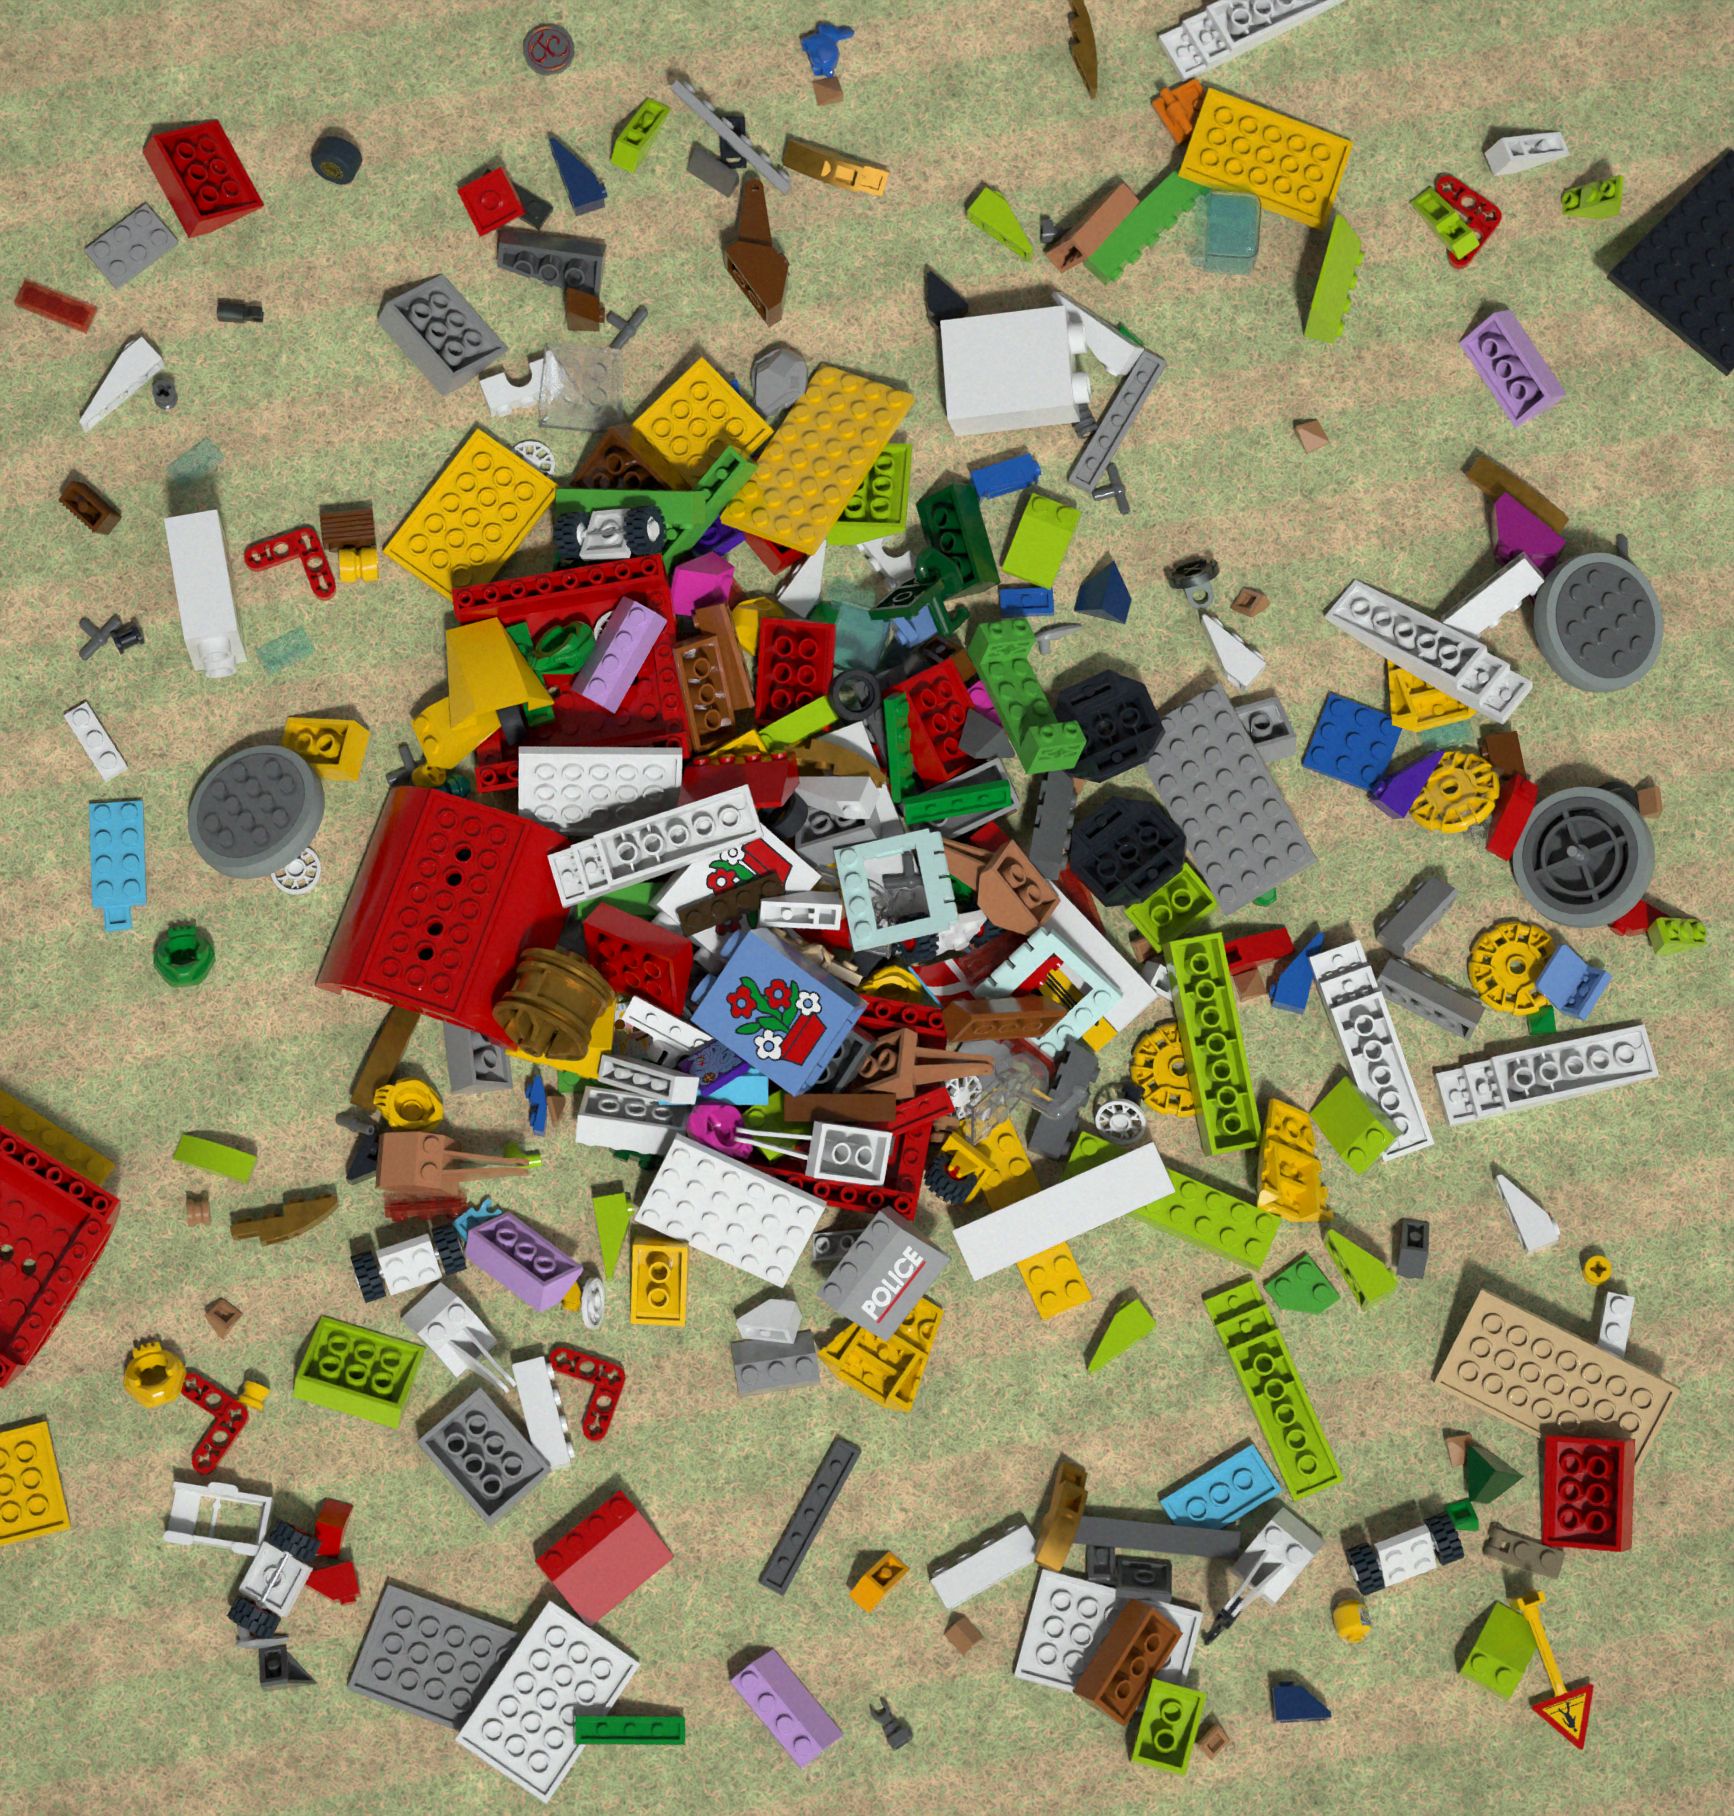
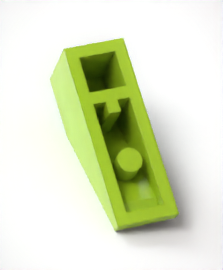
M648 98L617 138L610 163L634 174L649 152L671 108Z
M985 187L967 210V220L1030 263L1033 259V248L1009 204L1005 201V197L996 190L991 191Z
M825 695L770 724L758 732V735L771 754L772 751L783 750V746L795 747L836 721L838 717L830 707Z
M625 1192L592 1198L607 1282L613 1281L630 1225L629 1216H634L632 1200H626Z
M1138 1298L1132 1303L1128 1299L1116 1308L1118 1313L1115 1314L1088 1367L1087 1373L1089 1376H1092L1156 1329V1322Z

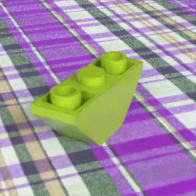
M1618 175L1565 190L1562 197V215L1600 220L1620 215L1624 176Z
M1660 917L1647 929L1655 955H1670L1707 945L1705 940L1707 936L1706 929L1698 919Z

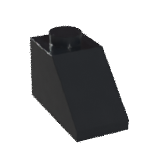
M930 270L927 273L926 281L927 317L929 318V324L935 330L940 331L941 320L963 318L968 313L969 304Z

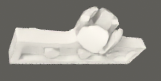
M634 994L622 1016V1020L653 1037L647 1052L648 1057L652 1061L657 1063L664 1050L667 1052L661 1065L666 1068H674L684 1054L691 1056L717 1040L709 1033Z

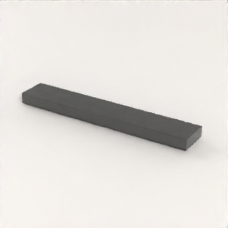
M837 1438L759 1582L760 1585L784 1597L862 1453L860 1449Z
M1082 1516L1073 1544L1238 1561L1241 1532Z

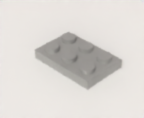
M144 204L87 247L84 252L112 286L119 290L179 243L147 204Z

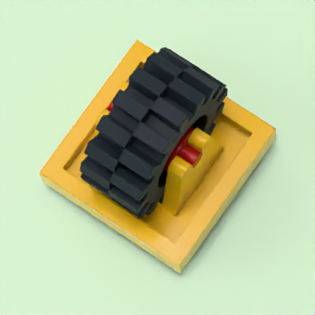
M954 1132L926 1170L924 1179H926L925 1185L930 1186L929 1191L931 1193L936 1192L935 1196L937 1198L943 1197L944 1202L950 1200L951 1204L958 1202L968 1206L997 1165Z

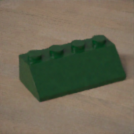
M951 484L916 504L927 545L934 547L958 565L964 581L963 588L958 593L941 595L943 602L982 593L1001 583L973 485Z

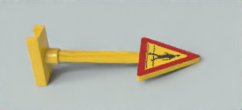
M1532 1589L1527 1591L1528 1595L1520 1598H1507L1510 1608L1522 1610L1525 1621H1528L1555 1693L1554 1697L1531 1705V1710L1576 1748L1583 1750L1594 1685L1587 1684L1574 1690L1566 1691L1539 1618L1541 1614L1537 1605L1546 1601L1543 1590Z

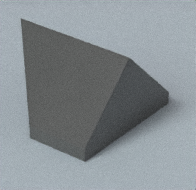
M969 708L958 748L975 759L1014 758L1015 752L1003 728Z
M286 1645L259 1649L260 1686L264 1692L318 1684L287 1651Z

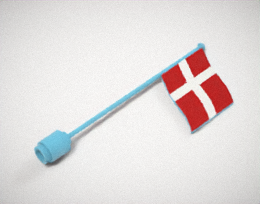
M969 946L964 948V950L971 958H956L928 966L908 967L941 1009H946L952 1000L964 998L966 1001L980 998L974 990L987 977L992 979L987 968Z

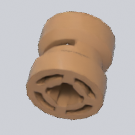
M949 1116L934 1120L932 1122L934 1132L930 1134L929 1143L943 1147L950 1135L959 1129L960 1120Z

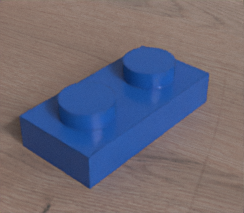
M1053 587L1051 590L1046 588L1000 590L1001 618L1054 616Z

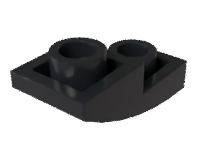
M897 642L894 643L881 663L888 669L902 664L907 678L932 667V665Z

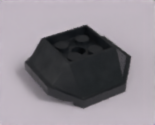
M1110 669L1060 691L1057 705L1053 712L1058 723L1077 720L1087 740L1075 767L1065 769L1067 775L1096 783L1106 781L1149 761L1166 733L1145 684L1122 676ZM1113 729L1109 735H1103L1105 731Z
M1113 796L1072 829L1071 873L1105 907L1141 904L1183 871L1188 842L1187 837L1153 802L1125 800V798ZM1128 855H1135L1131 859H1124Z

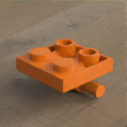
M1197 78L1173 91H1170L1168 87L1164 88L1160 92L1162 97L1152 101L1153 109L1177 147L1190 141L1206 95Z

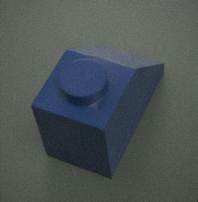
M1293 1681L1278 1682V1687H1273L1271 1690L1274 1724L1328 1721L1332 1718L1330 1710L1305 1688L1294 1686Z

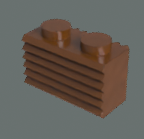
M72 481L59 498V503H62V506L70 510V513L77 516V519L81 520L85 526H88V529H91L93 533L109 535L122 518L117 511L88 485L81 482Z
M373 508L320 513L324 550H329L331 553H339V549L355 547L356 550H361V548L377 545Z

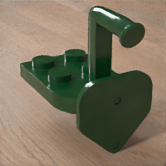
M927 545L916 555L915 576L897 585L874 605L868 613L871 621L883 620L884 622H889L901 617L908 620L918 616L919 611L923 607L928 606L938 634L946 638L955 632L966 619H969L970 613L967 609L959 607L955 610L956 614L950 619L941 595L958 593L963 588L964 581L958 565L934 547Z

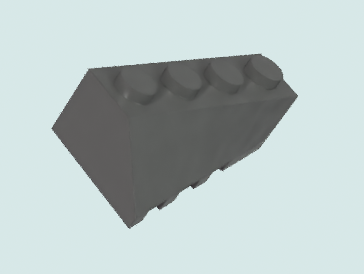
M504 230L499 242L497 267L526 278L533 277L543 281V284L550 287L554 285L564 290L573 288L600 298L607 245Z
M1062 770L1043 772L1029 861L1043 878L1057 881L1060 870L1065 871L1068 855L1063 854V849L1069 850L1071 834H1067L1066 830L1073 827L1075 813L1069 812L1070 808H1076L1078 793L1073 792L1074 781Z
M1069 1041L1065 1059L1060 1064L1055 1084L1049 1092L1044 1111L1040 1115L1028 1146V1151L1056 1162L1059 1161L1060 1156L1066 1157L1071 1145V1142L1067 1140L1070 1131L1076 1132L1081 1117L1077 1116L1080 1106L1086 1108L1091 1095L1087 1091L1090 1082L1096 1083L1101 1068L1096 1067L1098 1058L1072 1041Z

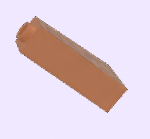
M1124 183L1119 184L1109 190L1045 253L1046 257L1061 274L1083 262L1097 250L1140 201Z

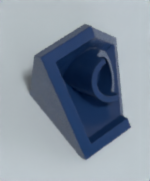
M1112 561L1080 587L1074 612L1126 624L1132 599L1115 561Z

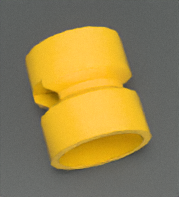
M377 547L361 548L360 552H356L354 548L339 549L341 583H356L358 578H361L364 582L379 581Z

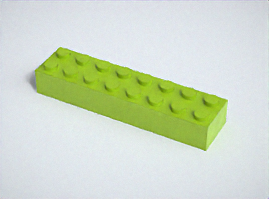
M1222 932L1162 944L1204 1156L1208 1157L1261 1146L1262 1131Z
M1082 1131L1060 1183L1130 1151ZM1166 1167L1165 1169L1176 1192L1125 1214L1259 1273L1282 1221V1218Z

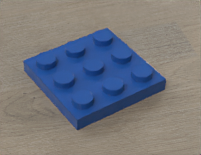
M1330 694L1302 767L1372 793L1374 785L1384 778L1403 728L1392 725V718L1389 715Z

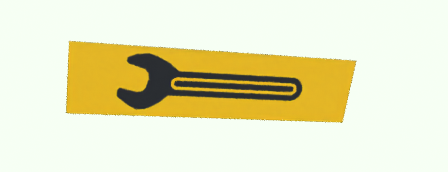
M1052 969L1046 975L1048 977L1046 982L1039 988L1044 996H1048L1066 1009L1067 1013L1084 998L1059 969L1056 971ZM1101 1017L1081 1037L1097 1053L1118 1033Z

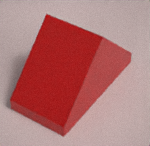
M326 1499L317 1519L314 1536L322 1541L316 1554L338 1560L353 1506Z

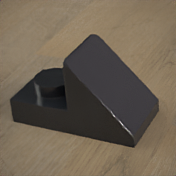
M376 1132L372 1135L365 1134L346 1177L347 1183L352 1186L376 1177L377 1162L370 1159L371 1156L375 1158L378 1154L379 1137Z

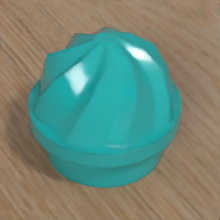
M451 775L450 779L444 782V786L451 795L465 798L470 793L471 783L463 775Z

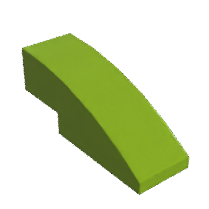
M1431 187L1410 202L1427 226L1458 260L1480 245L1473 230L1460 219L1457 211Z
M185 1134L182 1135L173 1157L175 1161L247 1186L258 1163L257 1157Z

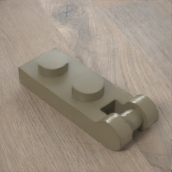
M1491 1529L1489 1537L1492 1539L1489 1547L1485 1549L1484 1556L1555 1580L1558 1579L1565 1552L1508 1534L1499 1529ZM1502 1542L1510 1544L1507 1553L1500 1551Z

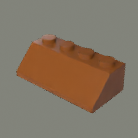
M727 599L696 608V615H692L696 631L701 630L702 635H717L733 711L755 706L756 695Z
M697 635L677 642L672 649L694 753H700L738 737L717 635Z
M1029 994L1022 998H1013V996L1008 995L999 999L981 997L966 1001L964 998L952 1000L941 1014L949 1043L1045 1037L1067 1015V1011L1048 996L1037 997L1036 994Z
M1130 1599L1072 1692L1097 1711L1125 1727L1150 1688L1152 1680L1160 1672L1183 1633L1153 1607L1136 1599Z

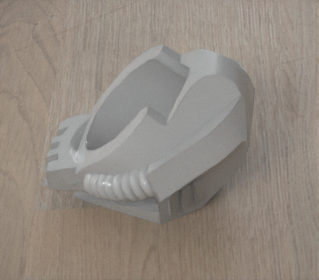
M781 348L770 352L755 362L756 364L751 373V387L755 390L753 409L755 412L764 417L774 416L780 408L788 409L794 406L799 397L805 394L808 385V367L800 355L791 350Z

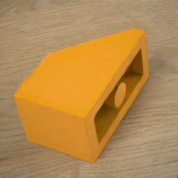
M889 1551L863 1575L848 1596L869 1614L883 1601L910 1569Z

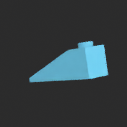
M748 1063L750 1070L704 1098L697 1090L695 1104H673L659 1100V1105H697L706 1100L730 1103L729 1105H768L769 1078Z

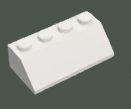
M586 1086L578 1113L575 1142L584 1143L588 1146L598 1145L615 1150L624 1149L637 1151L641 1154L651 1153L666 1156L677 1133L688 1138L685 1125L692 1112L693 1105H659L658 1099L642 1094Z

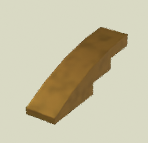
M1069 0V5L1075 16L1071 20L1070 31L1076 42L1075 45H1072L1071 57L1090 98L1093 99L1096 98L1098 75L1095 37L1084 0Z
M1483 456L1478 457L1465 476L1494 502L1504 492L1508 493L1558 535L1569 521L1566 515L1545 498Z
M395 1006L350 1100L351 1104L373 1113L376 1112L377 1107L373 1104L375 1092L377 1089L391 1084L397 1072V1066L420 1021L421 1014Z

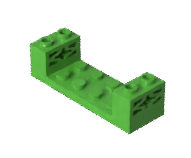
M1019 618L982 623L978 625L967 652L1026 774L1074 768L1087 740L1077 720L1058 723L1027 660V656L1036 639L1027 619Z

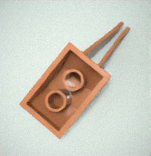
M942 837L944 851L941 853L946 855L949 873L978 892L977 905L993 925L1027 936H1031L1040 927L1045 925L1061 900L1013 839L1001 844L994 853Z
M903 1028L877 1038L879 1042L848 1088L847 1094H896V1105L915 1098L916 1085L970 1076L990 1075L994 1070L992 1065H994L995 1059L989 1055L919 1047L918 1034Z
M425 1132L383 1133L379 1136L375 1189L455 1199L458 1197L459 1182L509 1176H527L529 1174V1170L524 1168L460 1169L461 1162L524 1167L529 1166V1160L463 1153L462 1143L445 1135Z

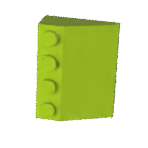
M1337 214L1304 333V337L1334 344L1336 336H1342L1345 322L1340 320L1342 313L1348 314L1352 300L1347 298L1349 289H1355L1358 275L1353 274L1355 266L1361 267L1364 251H1360L1361 239L1342 215Z
M887 443L828 533L827 545L854 546L906 531L913 444Z
M321 1316L297 1373L293 1397L398 1429L407 1408L426 1348Z

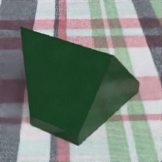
M1474 1446L1467 1447L1470 1502L1489 1504L1524 1477L1487 1449Z

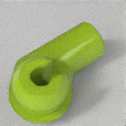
M514 1142L505 1145L503 1153L505 1158L529 1160V1166L515 1168L527 1169L542 1166L540 1153L526 1155Z

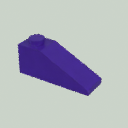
M1442 750L1428 751L1382 780H1379L1372 788L1371 792L1373 794L1368 801L1392 819H1404L1443 757L1444 752Z

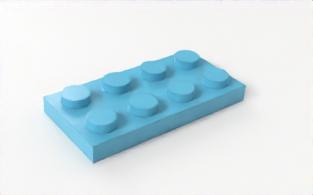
M143 801L89 804L93 909L128 905L130 907L147 906Z
M1252 1444L1164 1498L1159 1503L1173 1525L1221 1530L1280 1494L1282 1489Z

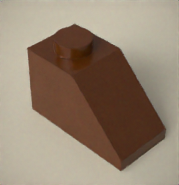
M567 288L566 315L568 331L600 332V323H605V308L600 307V298L573 288Z
M938 633L918 648V651L932 666L952 657L964 684L977 672L964 649L947 638L941 637Z
M1517 731L1485 736L1483 745H1480V755L1491 764V770L1507 781L1516 774L1527 779Z

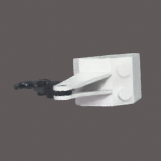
M1282 1507L1230 1570L1241 1583L1232 1598L1216 1616L1215 1620L1217 1623L1203 1644L1205 1646L1210 1645L1224 1629L1228 1630L1243 1609L1259 1596L1273 1607L1326 1542ZM1248 1586L1252 1591L1243 1599L1240 1597V1594Z

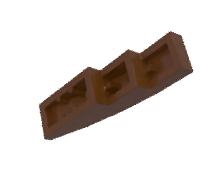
M784 1094V1121H896V1094H801L795 1097L791 1094Z

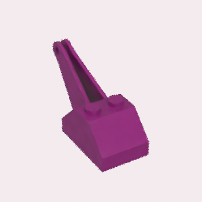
M1504 492L1495 502L1489 518L1492 555L1495 556V561L1501 567H1504L1524 551L1543 573L1545 580L1548 574L1556 568L1555 562L1560 558L1567 541L1508 493ZM1538 593L1533 596L1528 595L1534 607Z

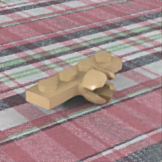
M766 927L826 972L856 986L859 985L862 975L857 971L858 966L847 960H843L840 963L834 960V955L823 946L810 944L799 937L793 940L787 937V932L779 927H771V929Z

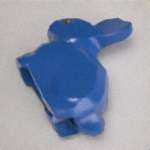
M820 24L816 28L817 34L801 39V46L803 52L807 53L814 76L824 75L831 78L834 76V69L837 67L840 56L836 43L839 40L853 37L854 30L851 27L837 29L831 24Z

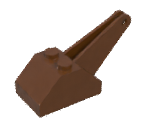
M753 179L746 184L738 241L724 249L725 269L770 328L782 320L788 291V276L790 275L788 267L790 264L783 253L778 254L772 245L764 185L761 181Z

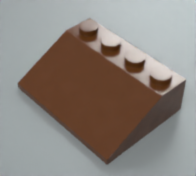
M628 423L609 428L569 484L572 488L693 489Z

